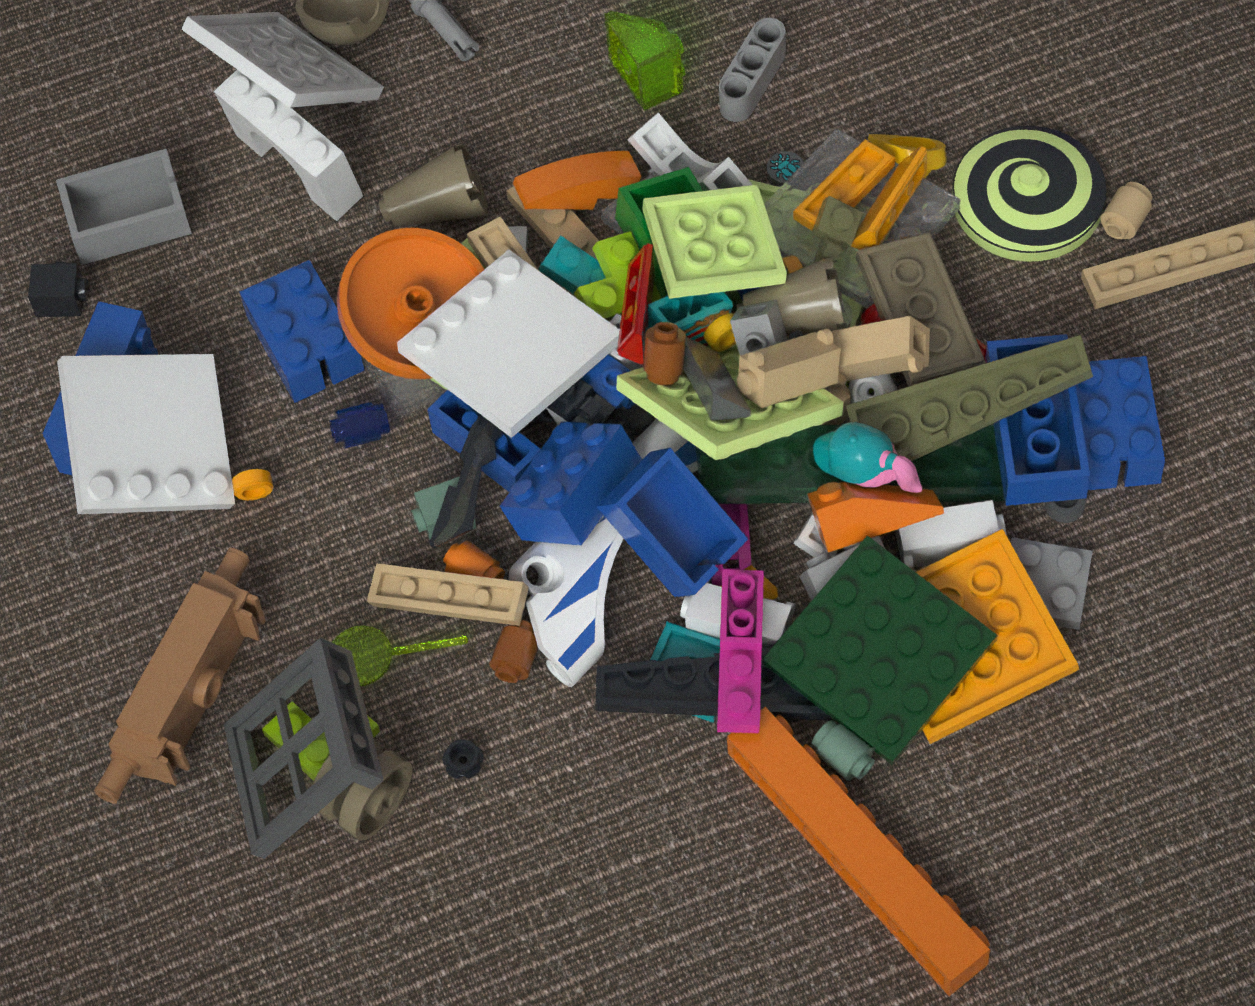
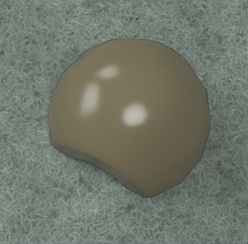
M297 0L295 9L303 27L324 43L352 45L369 38L378 30L386 16L389 0Z

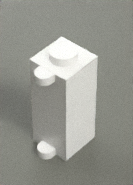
M993 500L943 508L944 514L897 529L895 535L901 562L914 570L915 567L931 565L1001 529L1006 534L1003 515H996Z
M708 581L695 595L684 597L680 616L685 618L686 628L720 639L722 587L709 584ZM763 598L762 648L770 647L771 649L792 625L795 603L787 601L784 604Z

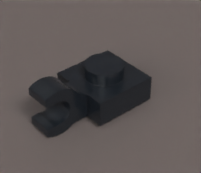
M579 379L547 407L567 422H572L579 415L591 425L594 423L603 424L609 417L605 412L601 411L603 405L594 399L597 394L593 387L582 379Z

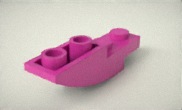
M722 569L717 732H760L764 571Z

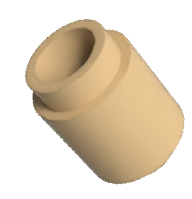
M1128 182L1117 190L1100 218L1101 224L1109 236L1115 239H1131L1135 236L1152 208V194L1144 185L1137 182Z

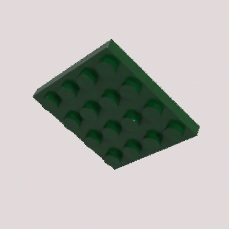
M866 536L764 656L762 661L765 666L836 722L842 723L869 744L874 752L893 766L997 641L998 635L869 536Z

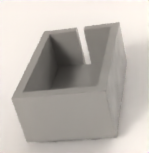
M167 149L56 180L72 241L81 265L192 234Z

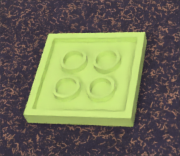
M758 184L643 199L642 210L669 299L785 284L787 272Z

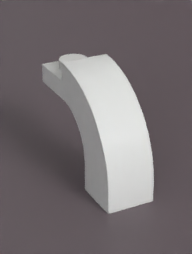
M659 113L655 114L627 139L650 165L651 169L647 172L652 178L689 167L703 191L752 185L729 157L720 163H712L695 154Z

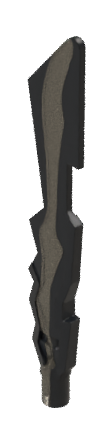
M481 414L472 425L459 457L464 466L457 487L448 486L430 539L432 548H438L473 530L482 466L496 460L495 442L505 434Z

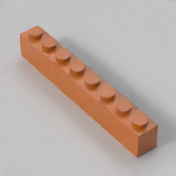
M764 707L760 710V732L730 733L727 736L728 754L948 996L952 995L988 965L990 954L988 939L976 926L970 928L961 919V912L958 906L949 896L943 895L941 897L931 886L932 880L920 865L915 864L912 866L903 856L904 850L900 843L891 834L884 835L875 826L876 820L869 809L861 803L856 805L847 795L848 790L842 780L835 774L829 776L820 766L821 761L816 752L807 744L801 746L793 737L794 732L789 723L781 715L775 717Z

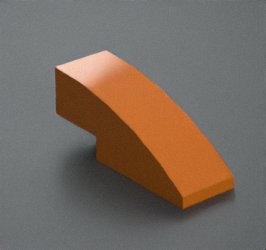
M606 151L579 155L535 168L515 177L513 185L525 209L593 210L598 198L617 199L620 187L637 183L642 176L629 151Z

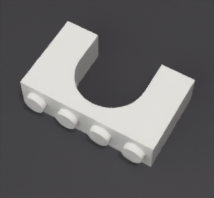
M236 70L214 91L237 137L261 157L274 147L297 172L311 200L334 220L338 221L363 197L344 152L292 108L239 70Z

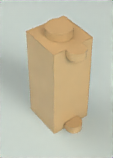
M911 316L831 331L833 343L841 348L838 382L834 384L835 387L844 386L846 381L906 370L917 373L921 372L923 367L929 366L930 329Z
M823 329L818 331V333L813 332L740 355L737 387L743 396L764 408L837 384L841 348L833 343L832 332L829 329Z

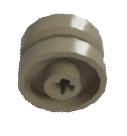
M375 739L374 743L384 780L373 790L353 782L318 812V814L329 821L339 819V825L342 830L359 841L369 839L389 821L404 798L412 779L413 767L411 763L394 751L383 752L380 742ZM330 755L320 768L313 785L333 768Z

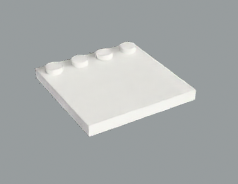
M279 12L187 16L182 27L184 32L290 108L378 100L384 88Z
M507 250L399 340L397 346L398 352L512 438L618 346L620 329L511 250Z
M213 354L62 356L57 361L78 514L230 509L235 505Z

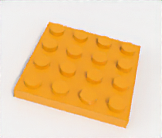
M1003 529L916 572L998 635L997 641L923 728L922 731L929 744L1079 670L1076 659Z

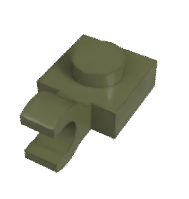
M831 196L823 200L812 231L813 235L821 238L813 263L833 257L834 263L837 262L841 249L847 250L852 246L863 212Z

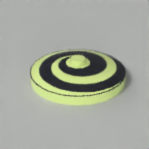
M1009 127L981 138L962 156L953 177L952 205L957 221L964 232L983 249L1011 260L1029 262L1050 260L1075 250L1091 237L1101 221V215L1104 212L1106 182L1100 164L1094 155L1073 137L1046 127Z

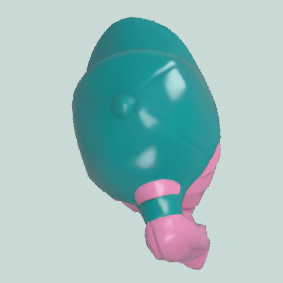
M849 422L843 424L835 431L821 435L813 445L814 459L819 468L840 480L872 488L896 480L904 491L919 493L923 490L915 465L908 458L898 456L888 435L872 426L858 422Z

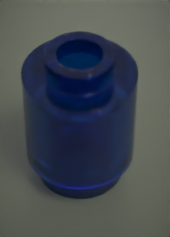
M367 402L336 410L335 419L329 420L334 442H342L344 449L381 440V435L390 433L388 418L382 403L373 405L372 402Z

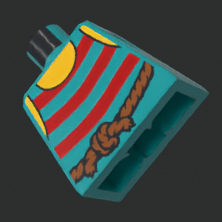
M724 292L672 299L666 296L648 304L649 328L660 322L674 323L685 332L686 337L709 346L704 339L706 329L714 320L730 313L733 303Z

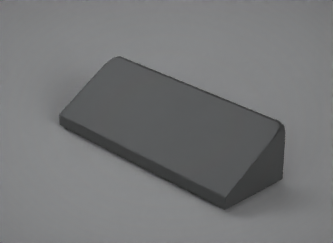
M686 337L684 371L710 419L724 420L751 417L750 408L718 352Z

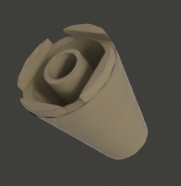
M459 143L384 190V199L379 201V207L386 222L392 221L395 227L478 218L488 215L486 210L488 203L478 171L474 170L471 164H466V161L472 159L465 144Z
M833 257L824 258L788 274L785 284L759 287L743 294V303L737 304L738 310L742 306L777 300L787 335L796 330H800L806 335L813 332L818 333V331L823 329L833 331L847 328V323H844L842 315L845 311L836 269L828 270L834 268Z

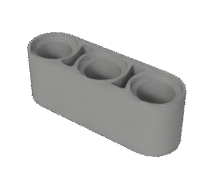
M771 17L763 18L754 24L720 80V113L728 121L740 122L752 114L785 59L786 31L785 26L778 19Z

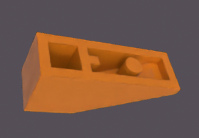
M844 481L841 483H826L820 486L817 491L807 494L819 536L828 553L861 542L866 536L873 538L944 514L943 506L934 491L928 489L914 493L904 491L900 486L881 485L872 488Z

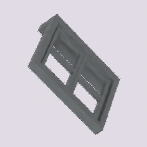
M319 638L224 724L251 854L265 859L353 782L373 790L384 780L352 652L325 639ZM312 678L320 713L294 735L286 700ZM276 710L283 746L258 767L251 731ZM325 732L333 768L306 790L298 754ZM288 764L296 800L270 822L262 786Z

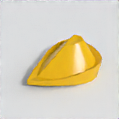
M869 134L868 140L896 157V166L921 146L927 148V173L921 183L932 170L940 169L946 165V145L938 140L899 135Z

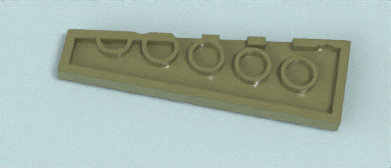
M1078 335L846 406L850 422L867 424L886 433L893 443L898 456H903L913 461L1093 377L1082 337Z

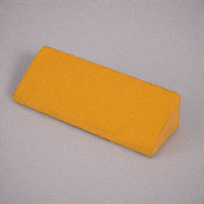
M921 146L899 163L859 225L851 247L860 250L882 244L927 173V148Z

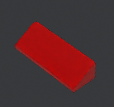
M649 243L644 245L628 264L617 346V355L638 364L644 363L645 333L649 327L648 304L652 303L655 279L653 245Z

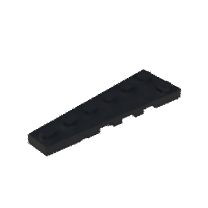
M770 647L762 648L760 710L766 707L775 717L781 715L784 719L835 721L765 666L762 659L769 652ZM714 653V657L697 659L685 656L668 658L664 661L649 660L597 666L595 711L718 716L720 653Z

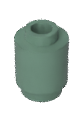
M833 720L825 723L811 742V746L817 750L816 754L846 781H850L854 777L857 779L863 778L870 771L875 761L871 758L874 750L869 744L842 723L837 724Z

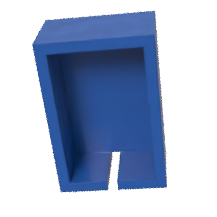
M310 260L239 292L246 317L294 403L326 389L319 364L324 359L330 381L333 385L364 371L361 355L347 339L339 320L337 307Z
M1147 357L1089 361L1093 377L1076 385L1090 470L1088 490L1117 488L1120 461H1127L1123 479L1124 487L1161 484L1165 457Z
M560 422L554 428L551 436L538 454L532 458L530 465L520 479L511 487L500 508L522 541L582 545L603 516L596 506L637 466L642 458L621 424L594 423L589 426L588 423Z
M671 448L649 452L596 506L674 597L695 595L719 570L715 565L725 564L748 540L745 534Z

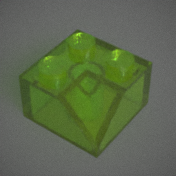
M614 11L605 13L609 60L645 111L683 93L682 76L685 75V68L681 61V54L684 53V47L679 36L675 32L670 33L662 21Z

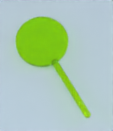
M355 626L341 632L332 643L352 652L360 686H366L376 682L386 673L391 664L392 656L464 645L468 643V638L462 636L392 648L388 638L380 630L371 626Z

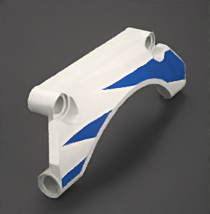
M656 418L633 442V445L642 459L651 451L671 448L692 473L711 465L728 462H758L783 467L803 446V440L810 434V431L806 428L790 436L764 443L759 447L749 448L732 454L728 458L715 460ZM604 515L582 545L535 542L512 565L509 571V580L524 582L529 587L527 595L531 594L532 596L526 601V606L537 646L548 658L546 665L550 672L568 687H573L601 658L604 652L603 619L605 594L616 553L624 539ZM529 565L538 572V582L536 585H532L527 579L526 571Z

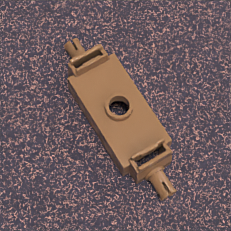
M229 548L216 573L211 574L205 571L199 583H193L116 721L118 728L109 742L112 760L94 789L95 794L101 799L116 804L132 774L160 780L176 786L178 783L174 774L176 767L185 771L190 769L189 762L184 753L185 746L205 710L210 708L217 699L223 684V677L244 638L249 637L260 641L257 623L263 625L266 621L259 598L248 591L236 587L250 562L249 557L242 551Z

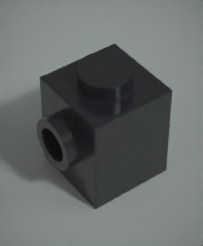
M59 261L53 264H31L28 299L35 316L70 317L82 315L83 301H88L89 283L87 278H82L77 263Z

